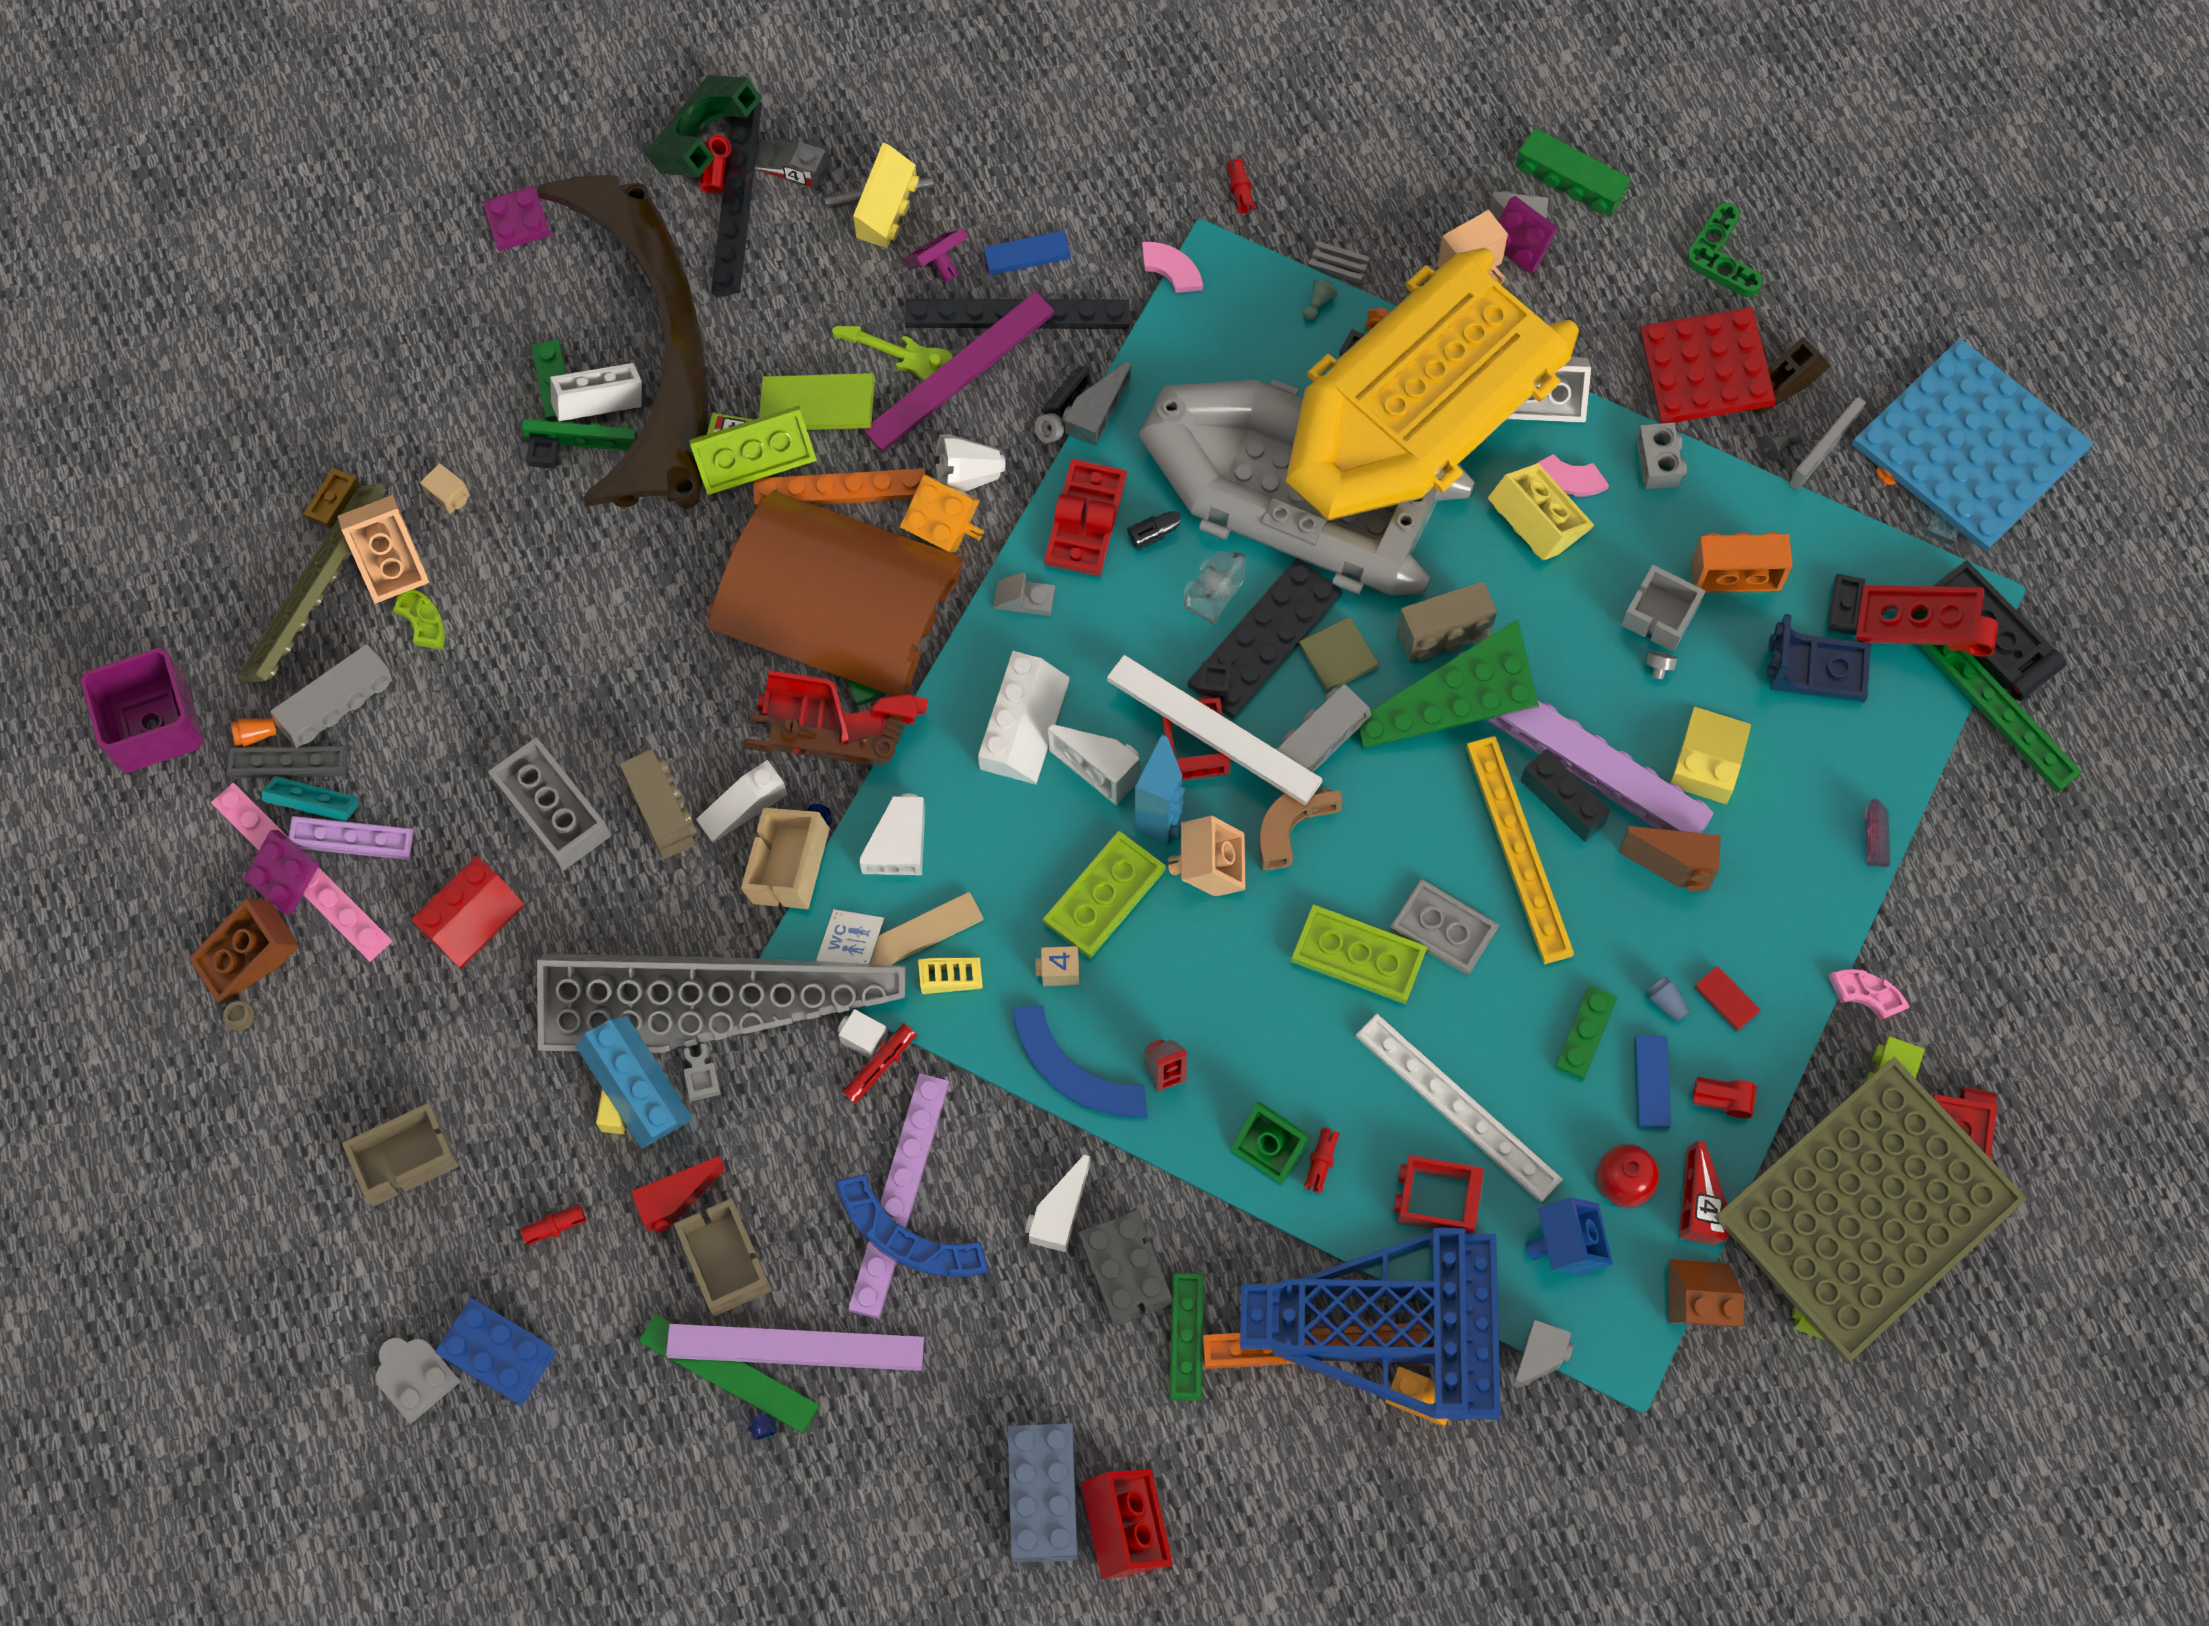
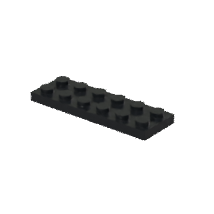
M1296 558L1205 661L1232 665L1228 697L1199 693L1202 666L1188 680V687L1202 697L1220 698L1222 712L1234 720L1298 647L1299 641L1306 638L1340 599L1343 590Z

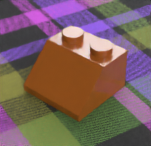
M1669 1259L1668 1324L1724 1328L1744 1326V1293L1729 1263Z

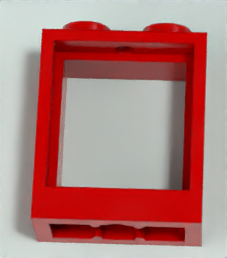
M1203 696L1196 699L1223 716L1220 698ZM1161 715L1163 735L1168 737L1175 755L1171 721ZM1221 752L1218 754L1176 759L1182 774V780L1230 774V758Z
M1409 1155L1407 1163L1401 1164L1398 1182L1403 1183L1402 1195L1396 1194L1393 1212L1399 1213L1397 1223L1428 1229L1465 1228V1233L1473 1234L1476 1228L1484 1168ZM1414 1172L1467 1181L1462 1221L1408 1212Z

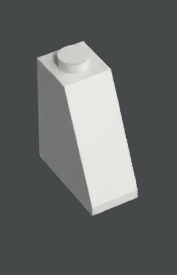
M907 793L902 794L901 797L892 798L860 857L859 864L862 874L922 875L925 824L923 797Z

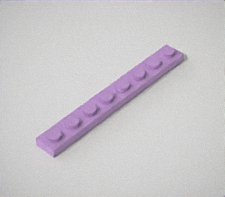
M919 1073L880 1202L888 1216L906 1229L949 1087L948 1080ZM868 1242L848 1310L853 1313L880 1319L896 1261L880 1252L870 1242Z

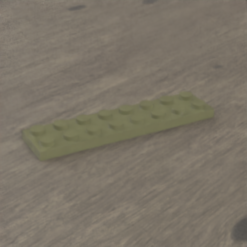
M379 483L357 488L341 514L383 499L382 497L387 489ZM338 518L237 674L236 678L242 682L266 681L275 675L279 668L277 662L282 655L285 656L293 647L294 641L292 639L296 632H300L309 621L307 615L312 607L318 606L324 598L325 594L322 591L328 583H332L338 576L340 571L338 566L342 560H346L352 554L341 530Z

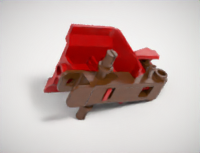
M769 670L765 694L759 693L757 711H762V715L749 714L747 720L748 724L770 728L769 740L744 739L743 747L762 752L775 750L860 764L886 766L892 761L895 746L900 741L905 725L914 724L917 715H925L928 699L915 697L911 694L880 698L871 707V710L849 714L841 709L837 689L832 681Z

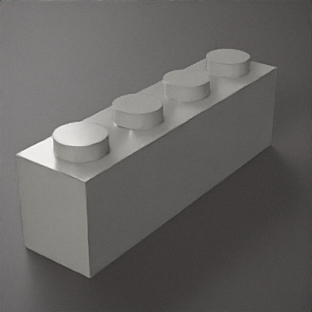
M366 644L272 709L270 713L273 721L296 749L302 744H308L326 727H332L337 724L346 713L361 707L365 700L373 694L384 691L392 681L389 668Z
M1345 684L1339 689L1337 687L1333 688L1324 698L1325 703L1319 709L1313 708L1303 719L1304 723L1297 730L1291 729L1283 737V743L1276 750L1309 771L1314 772L1371 716L1370 707Z

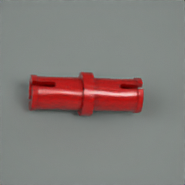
M1238 158L1232 159L1234 168L1231 161L1226 165L1231 180L1229 185L1230 191L1235 196L1238 212L1247 214L1249 213L1247 205H1249L1251 212L1255 209L1250 191L1252 184L1246 176L1243 160Z
M1321 1128L1315 1152H1312L1309 1158L1311 1165L1303 1187L1310 1190L1312 1186V1192L1314 1193L1323 1192L1328 1170L1333 1167L1335 1161L1332 1157L1340 1133L1334 1130L1333 1134H1330V1128Z
M578 1203L556 1214L550 1212L546 1214V1218L525 1227L523 1226L520 1228L524 1242L527 1246H530L552 1235L556 1238L561 1235L562 1231L585 1223L587 1220L581 1205Z

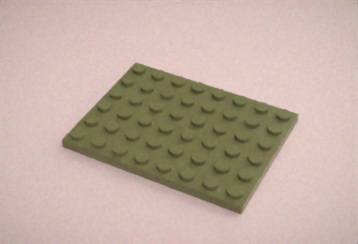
M1894 1056L1715 1215L1714 1218L1844 1362L1848 1364L2025 1202L2027 1198Z

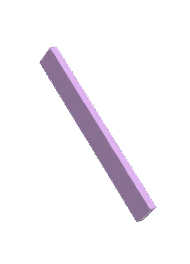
M669 1324L666 1356L667 1358L922 1371L924 1337Z

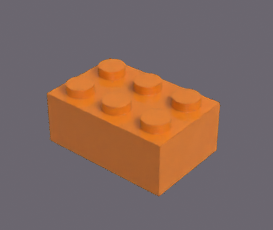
M1746 532L1735 535L1709 533L1700 537L1691 560L1693 585L1705 590V593L1781 591L1793 567L1789 534H1780L1778 532H1768L1763 535H1751Z

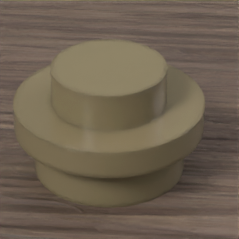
M244 1001L230 1003L223 1012L225 1025L233 1031L247 1029L253 1023L255 1017L253 1008Z

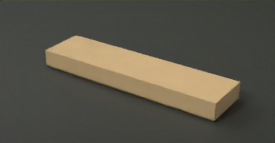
M965 893L879 935L870 964L893 965L983 921V916L971 893Z

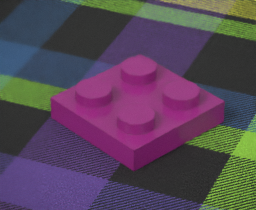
M535 185L482 201L498 251L551 236Z
M1513 196L1509 199L1498 221L1508 233L1504 254L1528 273L1532 274L1537 270L1558 227L1517 196Z
M270 830L243 880L284 914H290L294 912L320 864L279 830Z

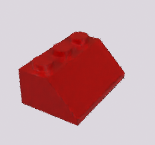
M476 856L411 921L425 938L461 969L525 904L489 866Z
M1152 1469L1105 1472L1080 1482L1101 1580L1122 1578L1173 1566Z

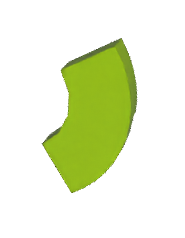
M416 589L397 595L393 612L411 623L414 630L413 643L418 646L443 650L445 629L442 618L431 600Z

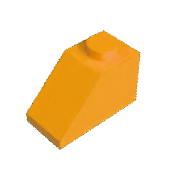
M1399 1366L1390 1389L1427 1404H1434V1381ZM1387 1399L1385 1400V1403L1443 1427L1447 1423L1448 1419H1435Z

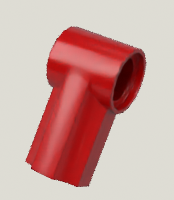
M716 134L704 142L715 158L699 176L698 188L702 192L719 194L724 189L726 157L731 152L729 140L723 135Z
M1697 1077L1692 1093V1105L1724 1110L1727 1115L1735 1118H1752L1757 1085L1744 1080L1724 1082Z

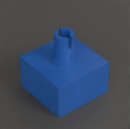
M1570 1197L1537 1208L1544 1237L1526 1242V1250L1532 1260L1549 1255L1552 1270L1582 1275L1613 1265L1598 1203Z

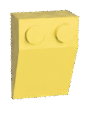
M1694 706L1670 783L1678 785L1685 792L1727 805L1740 771L1751 724Z

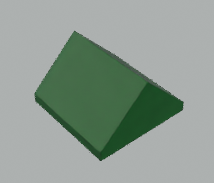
M1257 1101L1230 1151L1282 1185L1308 1148L1310 1135Z

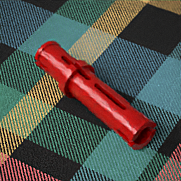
M903 1022L886 1043L882 1042L879 1045L880 1050L841 1092L857 1104L859 1099L894 1061L898 1062L901 1057L899 1055L918 1035Z

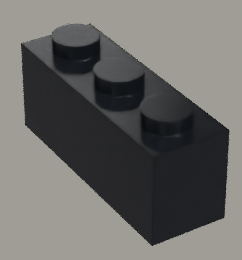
M1547 749L1542 751L1524 768L1520 781L1584 842L1606 823L1611 810Z

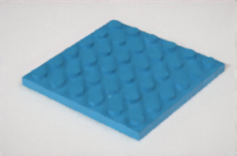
M1959 338L1854 439L1851 445L1882 470L1885 469L1889 472L1892 478L1986 553L2092 447L2094 442Z

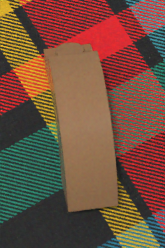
M1319 790L1311 797L1306 806L1286 793L1272 804L1264 817L1260 832L1259 857L1262 871L1292 866L1293 852L1289 838L1291 830L1303 819L1341 812L1343 800L1340 790Z

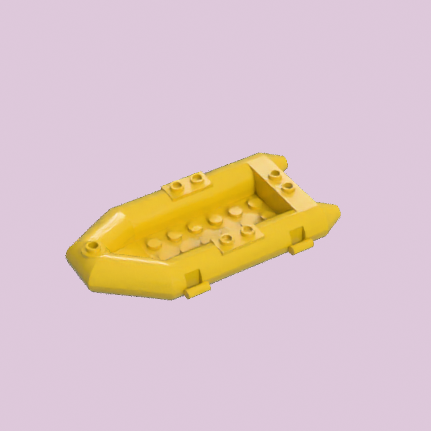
M1487 248L1454 254L1436 271L1425 265L1405 283L1406 288L1412 293L1338 360L1330 354H1326L1307 371V376L1313 382L1304 391L1285 480L1286 484L1327 521L1423 498L1433 487L1439 493H1443L1463 475L1462 470L1457 465L1532 395L1535 400L1541 402L1560 384V379L1555 374L1571 359L1579 333L1578 326L1571 320L1547 325L1489 275L1494 256ZM1427 278L1430 279L1423 286H1420ZM1330 366H1332V369H1330L1325 375H1321V374H1323Z

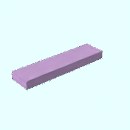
M292 816L288 839L301 849L410 860L414 830L411 828Z

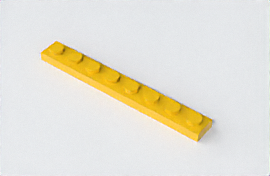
M1496 736L1467 743V753L1542 962L1545 965L1573 957L1572 945Z

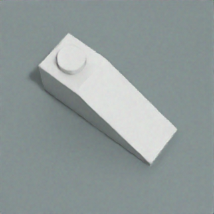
M766 760L743 775L696 820L711 842L714 843L761 813L763 808H768L787 796L785 784L769 761Z
M1083 1155L1037 1206L1035 1215L1029 1214L1025 1233H1029L1030 1243L1062 1252L1067 1251L1090 1167V1156Z

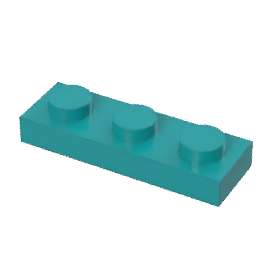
M274 776L262 790V801L272 803L279 807L300 810L307 814L328 817L335 821L346 822L358 808V797L277 776Z

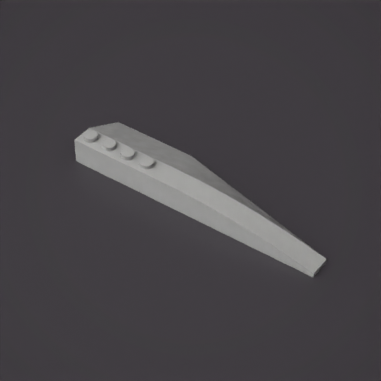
M544 954L537 960L538 1051H578L575 1045L586 1032L610 1019L628 1016L650 1052L662 1053L684 1046L689 1047L702 1042L725 1039L733 1035L747 1034L787 1025L795 1021L818 1018L826 1014L840 1013L853 1008L905 998L906 967L756 958Z

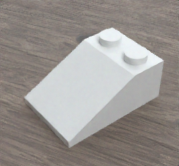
M1053 724L1048 728L1049 751L1115 805L1137 784L1140 778V758L1138 752L1128 744L1124 746L1116 739Z

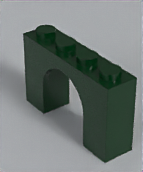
M707 75L644 154L660 173L699 177L715 157L702 140L697 137L698 134L710 123L722 117L747 118L760 102L762 96L746 77Z

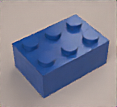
M470 1298L435 1351L444 1361L522 1407L557 1353L551 1345L473 1298Z

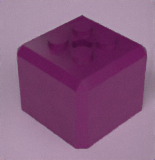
M155 648L86 671L82 676L80 682L97 744L118 770L129 773L198 750L202 745L204 739L186 677L167 651ZM159 718V724L156 728H145L149 719Z

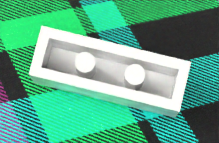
M634 363L550 377L551 404L558 421L641 407L642 381Z

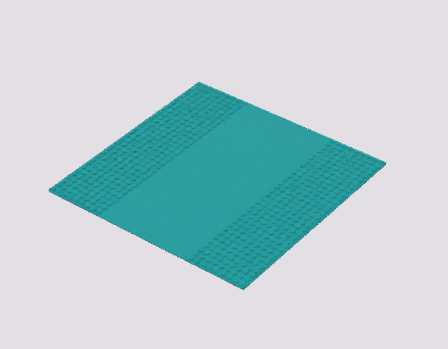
M1199 219L1194 224L1179 251L1189 257L1197 267L1202 278L1203 291L1175 293L1172 283L1165 276L1162 278L1104 376L1106 377L1125 362L1131 363V380L1097 446L1072 436L1067 438L917 691L915 697L928 699L925 715H917L914 724L905 725L900 741L895 746L892 761L888 765H873L825 846L809 909L789 908L759 959L816 961L833 909L883 917L884 921L879 933L881 935L970 892L983 916V921L891 965L906 967L905 998L867 1007L853 1008L849 1012L852 1013L854 1009L885 1025L887 1031L892 1034L904 1022L918 1035L913 1039L912 1044L1343 1263L1433 1232V1229L1397 1223L1399 1213L1393 1212L1396 1194L1402 1195L1403 1183L1398 1182L1400 1165L1407 1163L1409 1155L1484 1168L1476 1228L1473 1234H1496L1499 1342L1523 1353L1528 1333L1534 1320L1571 1332L1569 1342L1574 1344L1569 1362L1563 1361L1556 1371L1639 1413H1646L1687 1325L1668 1324L1669 1259L1717 1262L1726 1243L1725 1240L1713 1246L1678 1238L1687 1147L1697 1141L1705 1142L1727 1205L1754 1182L1837 1002L1838 996L1828 975L1836 971L1852 969L1973 706V703L1918 644L1869 643L1871 644L1868 697L1865 702L1770 690L1771 679L1766 678L1767 665L1769 661H1772L1773 652L1768 651L1770 635L1774 634L1776 622H1781L1784 614H1791V629L1798 633L1858 642L1856 635L1827 630L1836 574L1866 579L1865 585L1934 586L1966 560L1804 487L1796 491L1789 486L1790 481L1678 431L1676 433H1680L1682 437L1680 456L1681 459L1684 458L1686 460V476L1682 477L1679 487L1645 490L1636 438L1640 425L1660 423L1591 392L1588 395L1586 422L1506 419L1459 463L1475 482L1470 497L1466 499L1437 501L1412 554V557L1431 577L1425 593L1389 596L1364 586L1361 593L1357 594L1337 586L1343 590L1342 596L1306 638L1351 617L1379 666L1378 669L1345 685L1367 704L1371 711L1453 660L1461 652L1464 653L1477 645L1471 642L1462 645L1460 649L1454 652L1446 653L1444 651L1435 654L1427 661L1419 662L1417 660L1409 663L1396 633L1401 608L1484 581L1497 610L1491 635L1518 619L1537 700L1541 703L1552 705L1566 719L1577 721L1588 733L1601 736L1615 750L1626 752L1640 766L1651 768L1665 782L1670 783L1694 706L1751 724L1740 771L1727 805L1684 791V794L1690 798L1703 801L1708 805L1709 810L1714 812L1702 833L1721 835L1719 871L1709 890L1690 892L1686 888L1677 887L1620 854V845L1628 826L1655 828L1580 781L1611 810L1606 823L1584 842L1520 781L1524 768L1539 754L1492 723L1483 720L1368 749L1363 747L1358 728L1313 772L1322 778V783L1316 792L1322 789L1341 791L1343 800L1341 812L1309 817L1301 820L1293 827L1289 834L1293 861L1292 866L1262 871L1260 863L1259 840L1264 817L1272 804L1283 795L1275 786L1230 759V774L1182 780V787L1185 788L1182 796L1184 799L1182 806L1184 813L1181 820L1183 822L1212 815L1245 833V890L1214 897L1182 881L1181 873L1172 875L1168 869V864L1175 863H1169L1168 858L1181 855V830L1177 837H1171L1168 845L1135 830V786L1115 805L1049 751V747L1037 785L980 770L978 754L1012 651L1042 658L1070 677L1056 725L1116 739L1124 746L1126 744L1132 746L1139 754L1141 776L1161 735H1163L1161 715L1107 681L1108 675L1125 655L1194 699L1202 697L1188 687V680L1296 559V557L1232 531L1228 538L1224 540L1200 530L1199 526L1202 519L1191 515L1141 441L1139 432L1162 387L1165 385L1256 379L1270 385L1272 379L1298 388V396L1303 398L1305 389L1313 382L1307 376V371L1326 354H1330L1338 360L1340 358V349L1351 329L1363 334L1369 332L1365 328V323L1368 321L1367 312L1370 309L1384 308L1391 312L1396 305L1208 221ZM1327 279L1332 282L1331 286L1336 289L1338 295L1317 309L1318 316L1315 320H1307L1304 318L1303 312L1312 303L1313 281L1321 280L1326 282ZM1330 366V367H1329L1323 374H1321V375H1325L1330 369H1332V366ZM1655 441L1658 445H1665L1661 441ZM1552 454L1560 461L1571 466H1585L1594 463L1609 484L1608 490L1584 497H1574L1572 494H1567L1594 524L1593 528L1561 554L1544 561L1532 551L1530 545L1522 536L1514 531L1513 526L1503 515L1496 511L1495 506L1488 499L1489 495L1506 474L1532 466ZM1071 459L1127 470V478L1101 577L1044 565V558L1054 525L1058 497L1060 493L1062 494ZM1660 467L1664 471H1670L1667 467ZM1168 511L1179 512L1178 514H1181V522L1177 529L1164 535L1165 538L1163 540L1157 541V543L1151 544L1140 551L1134 548L1128 536V527L1138 522L1140 523L1142 520L1148 519L1153 515L1158 517L1168 513ZM1741 532L1751 535H1763L1768 532L1789 534L1793 567L1782 590L1775 592L1705 593L1698 610L1674 652L1651 641L1652 635L1647 633L1646 637H1643L1621 626L1626 611L1640 589L1652 564L1693 584L1691 560L1701 536L1709 533L1735 535ZM1301 560L1333 583L1335 573ZM1970 562L2017 610L2026 591L2025 587ZM1019 573H1026V582L1055 585L1051 616L993 609L998 580ZM1894 609L1887 610L1883 614V618L1893 619L1898 615V611ZM1298 646L1234 720L1223 712L1222 715L1269 746L1277 749L1283 743V737L1291 729L1297 730L1304 723L1303 719L1313 708L1319 709L1325 703L1324 698L1328 693L1324 690ZM1648 651H1660L1676 656L1675 670H1665L1664 679L1652 677L1654 667L1646 664ZM1170 722L1176 759L1219 753L1202 740ZM1496 736L1572 945L1573 957L1545 965L1542 962L1467 753V743ZM907 793L923 797L925 824L922 875L862 874L859 864L860 857L892 798L901 797L902 794ZM1121 831L1166 865L1165 872L1091 959L1078 950L1079 985L1043 986L1042 976H1036V958H1041V948L1072 946L1043 923V918L1115 834ZM1420 879L1425 880L1499 924L1498 930L1468 977L1426 952L1406 1004L1291 962L1313 904L1395 934L1389 930L1390 926ZM980 958L983 988L922 994L918 959ZM1716 966L1761 1010L1738 1032L1694 989L1695 985ZM966 967L967 981H973L972 967ZM954 968L955 981H961L959 968ZM947 969L941 970L942 981H948ZM935 970L929 971L930 981H936ZM1663 976H1666L1670 981L1673 979L1690 1010L1688 1014L1677 1022L1648 999L1651 996L1646 990ZM1591 985L1618 997L1585 1079L1582 1081L1555 1070V1066L1587 988ZM1043 1005L1049 1030L1059 1048L1072 1062L1089 1074L1113 1083L1144 1085L1147 1118L1110 1116L1107 1113L1084 1108L1057 1092L1034 1068L1022 1047L1015 1026L1013 1008ZM1376 1014L1383 1018L1563 1179L1542 1204L1355 1038L1356 1034ZM1636 1036H1667L1671 1127L1669 1129L1638 1128L1635 1064ZM1164 1039L1166 1042L1173 1039L1185 1048L1187 1052L1186 1081L1157 1092L1144 1061V1050L1148 1049L1147 1046L1154 1041ZM1703 1077L1724 1082L1744 1080L1756 1084L1757 1091L1753 1117L1748 1119L1735 1118L1727 1115L1724 1110L1692 1105L1695 1079ZM1257 1101L1310 1135L1308 1148L1282 1185L1230 1151ZM1321 1128H1330V1134H1333L1334 1130L1340 1133L1332 1157L1335 1161L1333 1167L1328 1170L1323 1192L1314 1193L1312 1192V1186L1310 1190L1303 1187L1311 1165L1309 1158L1311 1153L1315 1152ZM1621 1144H1636L1645 1148L1655 1158L1659 1167V1184L1654 1195L1645 1204L1635 1208L1615 1206V1203L1607 1198L1605 1199L1600 1194L1596 1185L1595 1171L1601 1157L1611 1148ZM1414 1172L1408 1212L1462 1221L1467 1181ZM1570 1197L1598 1203L1613 1265L1582 1275L1552 1270L1549 1255L1532 1260L1527 1253L1526 1242L1544 1237L1537 1208ZM1425 1246L1388 1259V1280L1433 1281L1432 1247ZM1381 1262L1359 1270L1377 1280H1383V1264ZM1413 1297L1414 1299L1426 1305H1429L1421 1297Z

